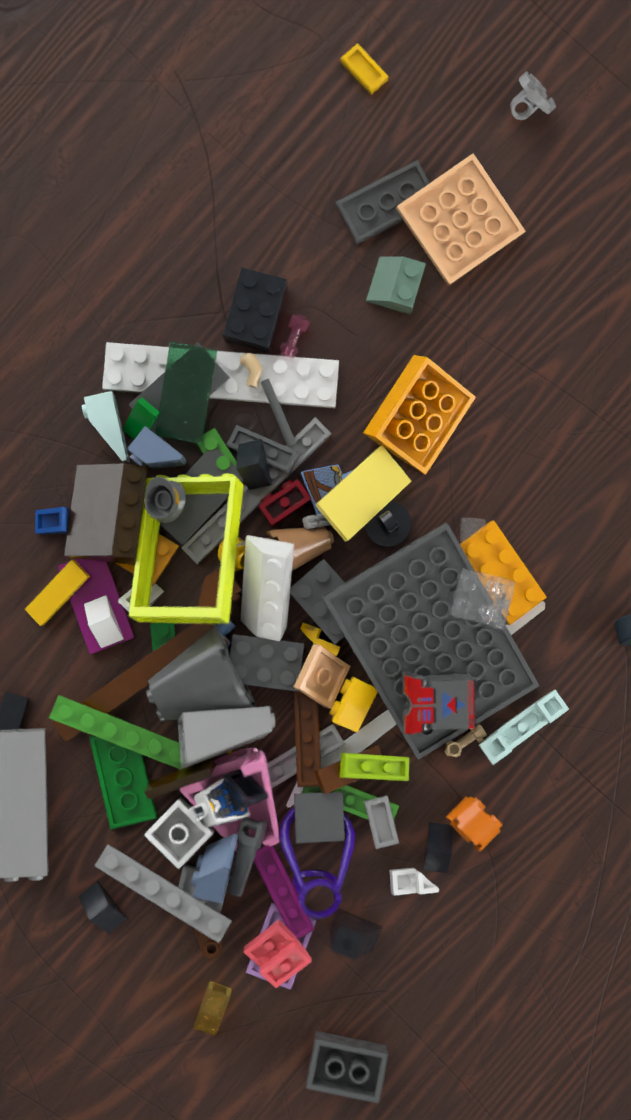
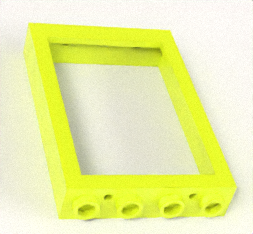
M201 474L199 477L178 475L175 478L157 475L156 477H163L168 481L172 480L180 483L186 495L229 494L217 607H149L160 522L147 513L145 502L143 501L129 617L137 622L229 624L244 484L233 474H222V477H213L208 474ZM146 478L145 492H146V488H147L148 483H149L153 478Z

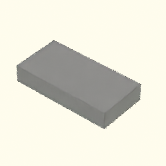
M388 796L365 800L364 803L375 848L398 844L399 840Z

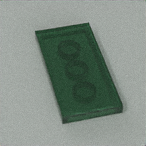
M170 341L159 406L160 413L155 431L157 436L202 444L217 349Z

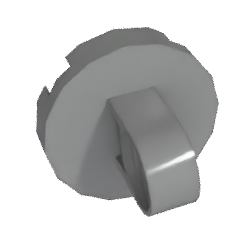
M527 71L519 77L523 90L511 101L510 106L513 116L516 119L524 120L538 108L546 114H550L556 108V104L552 97L547 100V94L545 93L547 90L532 74H528ZM520 102H525L528 108L525 112L518 113L515 111L516 105Z

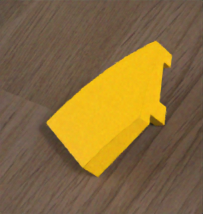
M302 623L300 629L312 642L337 656L340 649L339 646L318 638L322 629Z

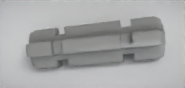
M322 513L304 517L302 520L304 528L307 530L331 525Z

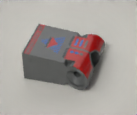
M409 672L402 673L403 693L408 700L403 712L404 734H415L427 729H476V680L470 674L422 676Z

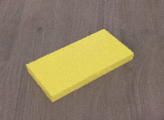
M381 445L315 506L346 542L398 495L411 480L383 445Z

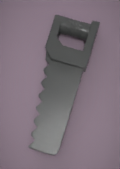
M248 817L242 819L237 834L239 846L236 848V851L238 853L235 855L236 860L233 862L234 868L231 870L233 874L230 876L231 882L228 884L229 889L227 893L237 897L242 895L257 849L259 850L268 826L267 821H257ZM249 828L256 830L254 838L249 836Z

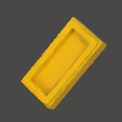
M358 43L340 58V62L371 95L388 80L389 76Z

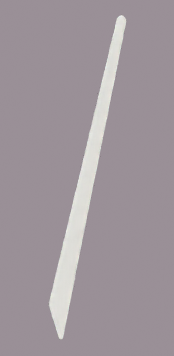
M540 602L513 624H506L509 633L512 635L545 609V602ZM386 710L361 728L358 733L356 732L344 741V746L321 759V768L340 761L341 753L356 754L363 751L393 728L396 723L390 712ZM297 783L286 804L288 808L294 804V794L302 792L303 787L298 788Z

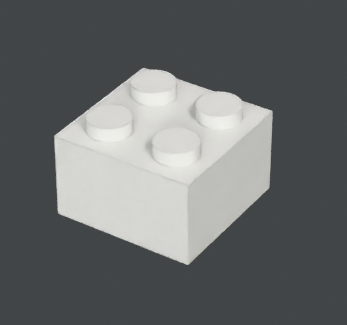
M182 797L144 834L178 869L215 831L213 827H206L203 819L196 822L191 820L188 812L191 806Z

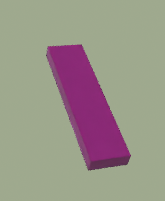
M266 845L259 850L257 849L254 863L286 927L297 939L314 931L315 929L308 915L304 913L300 903H298V895L274 847Z

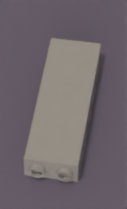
M46 728L0 730V878H4L6 882L18 881L19 877H28L29 880H41L43 876L48 875Z

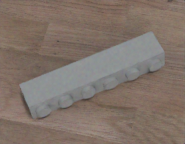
M107 845L95 864L100 870L218 943L232 922L231 919L111 845Z

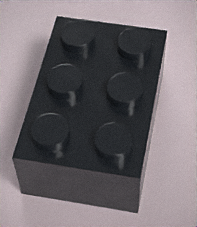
M241 267L223 332L224 340L229 343L270 353L288 287L287 279Z

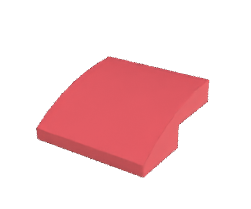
M280 920L276 921L244 946V953L260 967L259 974L275 988H278L312 961L303 945Z

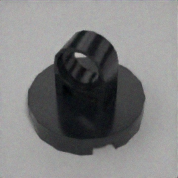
M390 501L364 525V529L368 538L374 544L382 547H394L401 544L407 538L411 530V518L408 511L401 504Z

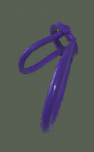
M292 808L281 822L279 838L282 849L294 873L293 885L298 892V903H300L302 910L308 916L317 919L325 918L333 914L338 908L339 903H341V893L339 891L354 849L355 832L352 822L343 812L346 838L338 880L335 875L323 870L300 871L289 839L290 825L295 819V810ZM319 876L329 880L315 879L308 883H303L302 877ZM320 885L327 886L334 892V903L332 906L321 912L308 909L304 901L305 894L309 889Z

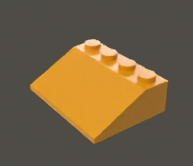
M413 355L363 433L379 446L383 445L387 451L426 475L476 397L428 357Z

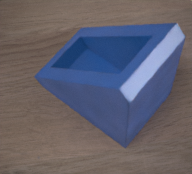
M67 507L35 510V534H67L71 510Z

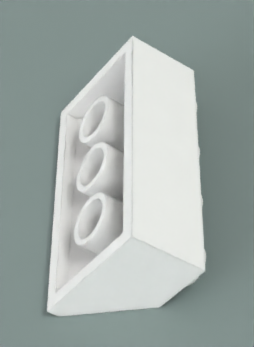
M247 535L240 621L256 637L280 641L288 622L294 544Z

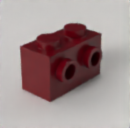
M298 479L294 482L289 480L280 487L281 491L275 495L270 493L260 500L262 503L258 506L272 528L311 502V497Z

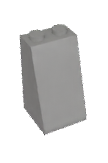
M270 706L182 713L177 720L181 768L190 767L265 738L272 731V728L275 727L274 713H270Z

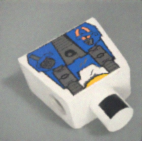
M223 777L196 794L194 799L197 805L189 808L188 811L193 822L203 819L206 827L226 824L250 816L247 807L234 812Z

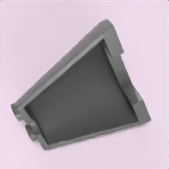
M218 627L212 628L148 680L150 689L146 691V694L151 704L156 703L158 708L156 710L157 715L162 723L178 720L182 713L256 708V702L248 686L243 685L229 658L227 644Z

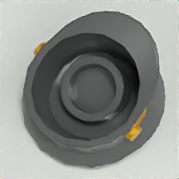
M163 477L153 478L148 483L145 492L144 502L147 513L156 521L162 523H169L177 519L182 513L186 502L183 486L176 481H168Z

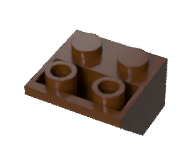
M221 568L205 577L197 608L217 607ZM235 577L233 579L231 604L241 598L239 594L242 593V588Z

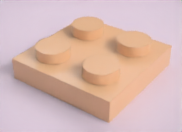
M313 644L294 688L325 708L331 709L350 666L322 646Z

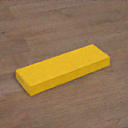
M75 559L71 560L25 610L40 626H44L89 579L90 575Z

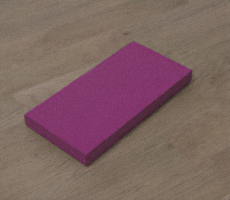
M75 559L90 575L89 579L70 597V602L89 653L94 654L135 638L125 608L118 602L121 597L108 562ZM69 562L59 565V566H58L59 572H60ZM107 595L124 639L101 648L88 625L84 604Z

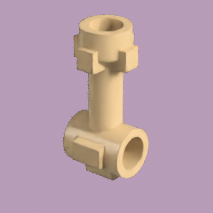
M477 724L476 729H470L471 732L457 741H448L445 745V754L455 758L459 757L462 748L475 740L480 743L487 736L486 732L480 724Z

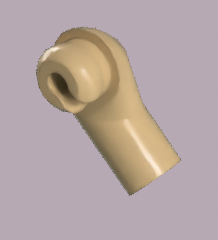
M245 353L241 356L240 363L246 366L250 372L246 385L258 388L262 366L256 355Z

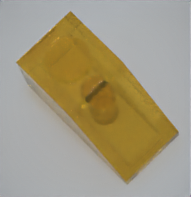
M209 981L193 1028L216 1036L231 996V988Z

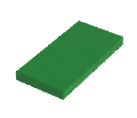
M90 736L89 740L110 830L157 819L158 815L154 799H148L144 793L150 783L144 756L99 737Z

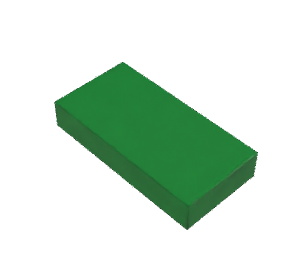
M141 397L137 400L122 430L135 440L145 426L151 430L160 412Z

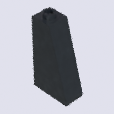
M338 908L329 930L330 950L355 960L374 950L383 927Z

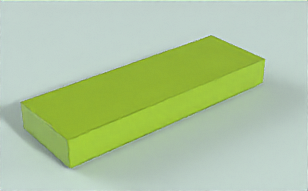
M341 753L340 778L409 781V757Z

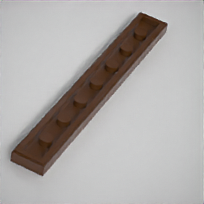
M193 623L85 699L81 704L104 713H109L149 685L148 680L214 628V625L212 623ZM58 721L53 722V725L65 742L81 732V730Z

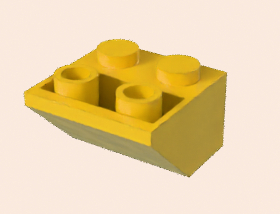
M352 676L351 680H345L340 690L343 696L340 702L335 700L329 713L333 715L331 718L332 722L358 733L377 694V690L375 687Z

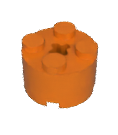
M470 796L469 798L465 797L446 816V819L452 821L450 824L468 843L472 841L475 844L473 848L481 852L500 832L499 828L502 824L495 816H490L483 811L486 807L480 800Z

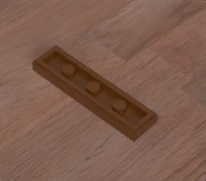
M293 691L297 787H317L319 783L314 771L321 769L318 703L300 691Z

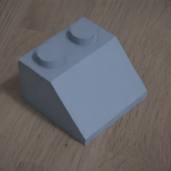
M146 426L127 448L132 453L130 458L140 466H148L152 470L185 466L187 463L183 455Z
M232 834L207 845L204 855L199 854L196 866L199 872L194 871L191 886L195 887L193 897L222 904L238 839L237 834Z

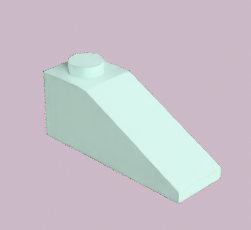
M109 391L84 397L85 404L82 405V411L85 419H89L125 464L130 463L116 397L113 392Z

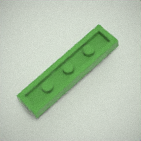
M349 785L331 791H342L344 811L368 820L364 801L377 798V796ZM320 786L303 787L301 793H317L322 791ZM389 801L394 820L399 805Z

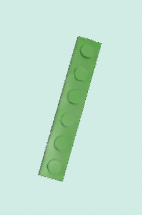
M58 695L50 714V719L180 770L184 769L181 768L178 741Z

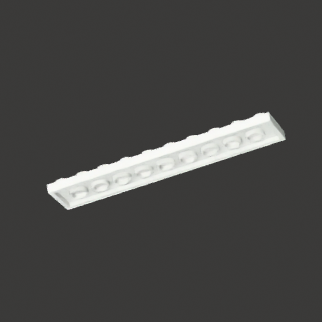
M106 342L102 389L142 393L189 349ZM207 350L230 376L224 384L208 397L210 399L269 403L260 383L265 379H269L280 404L335 408L339 360L254 354L262 366V373L258 388H252L246 385L250 372L246 366L240 363V358L245 353Z

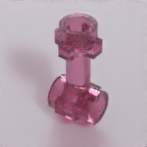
M300 314L292 315L288 325L289 328H292L287 344L282 343L280 348L282 356L294 358V355H297L299 349L295 346L300 333L305 334L310 324V321L306 319L307 317Z

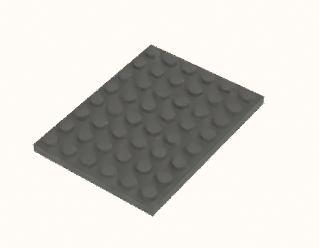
M448 523L442 524L322 596V599L418 760L468 729H427L415 734H404L403 712L408 700L403 693V672L422 676L470 674L476 680V724L539 687L537 680Z

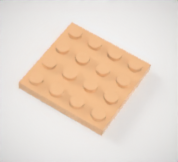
M474 153L396 207L448 286L526 232Z

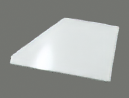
M414 868L389 870L391 894L394 896L439 892L437 886Z

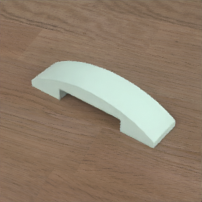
M553 690L494 731L479 744V747L491 764L494 765L512 752L513 748L547 723L553 722L568 711L569 708L557 691Z

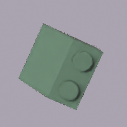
M379 257L366 302L410 315L426 263L406 257Z

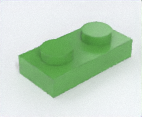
M215 428L195 440L203 454L207 450L217 448L224 455L220 456L216 461L219 469H228L230 461L235 466L237 465L236 460Z

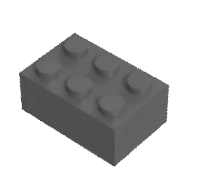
M323 559L290 588V594L328 638L336 644L344 637V634L322 599V596L344 584V582Z
M233 634L230 660L242 683L245 685L298 691L294 688V685L301 672L304 643L275 641Z
M316 1031L306 1079V1089L379 1103L388 1056L387 1046Z

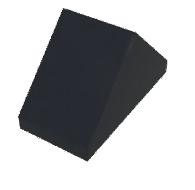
M262 439L238 445L236 469L249 490L272 485Z
M241 769L223 775L234 812L268 799V793L251 775L244 776Z
M429 822L423 870L447 873L452 856V825Z
M99 881L79 896L89 920L108 934L128 918Z

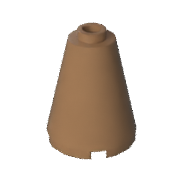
M324 526L308 530L305 528L273 529L266 532L270 536L266 539L294 544L292 571L330 550L331 544L334 543L331 530H327Z

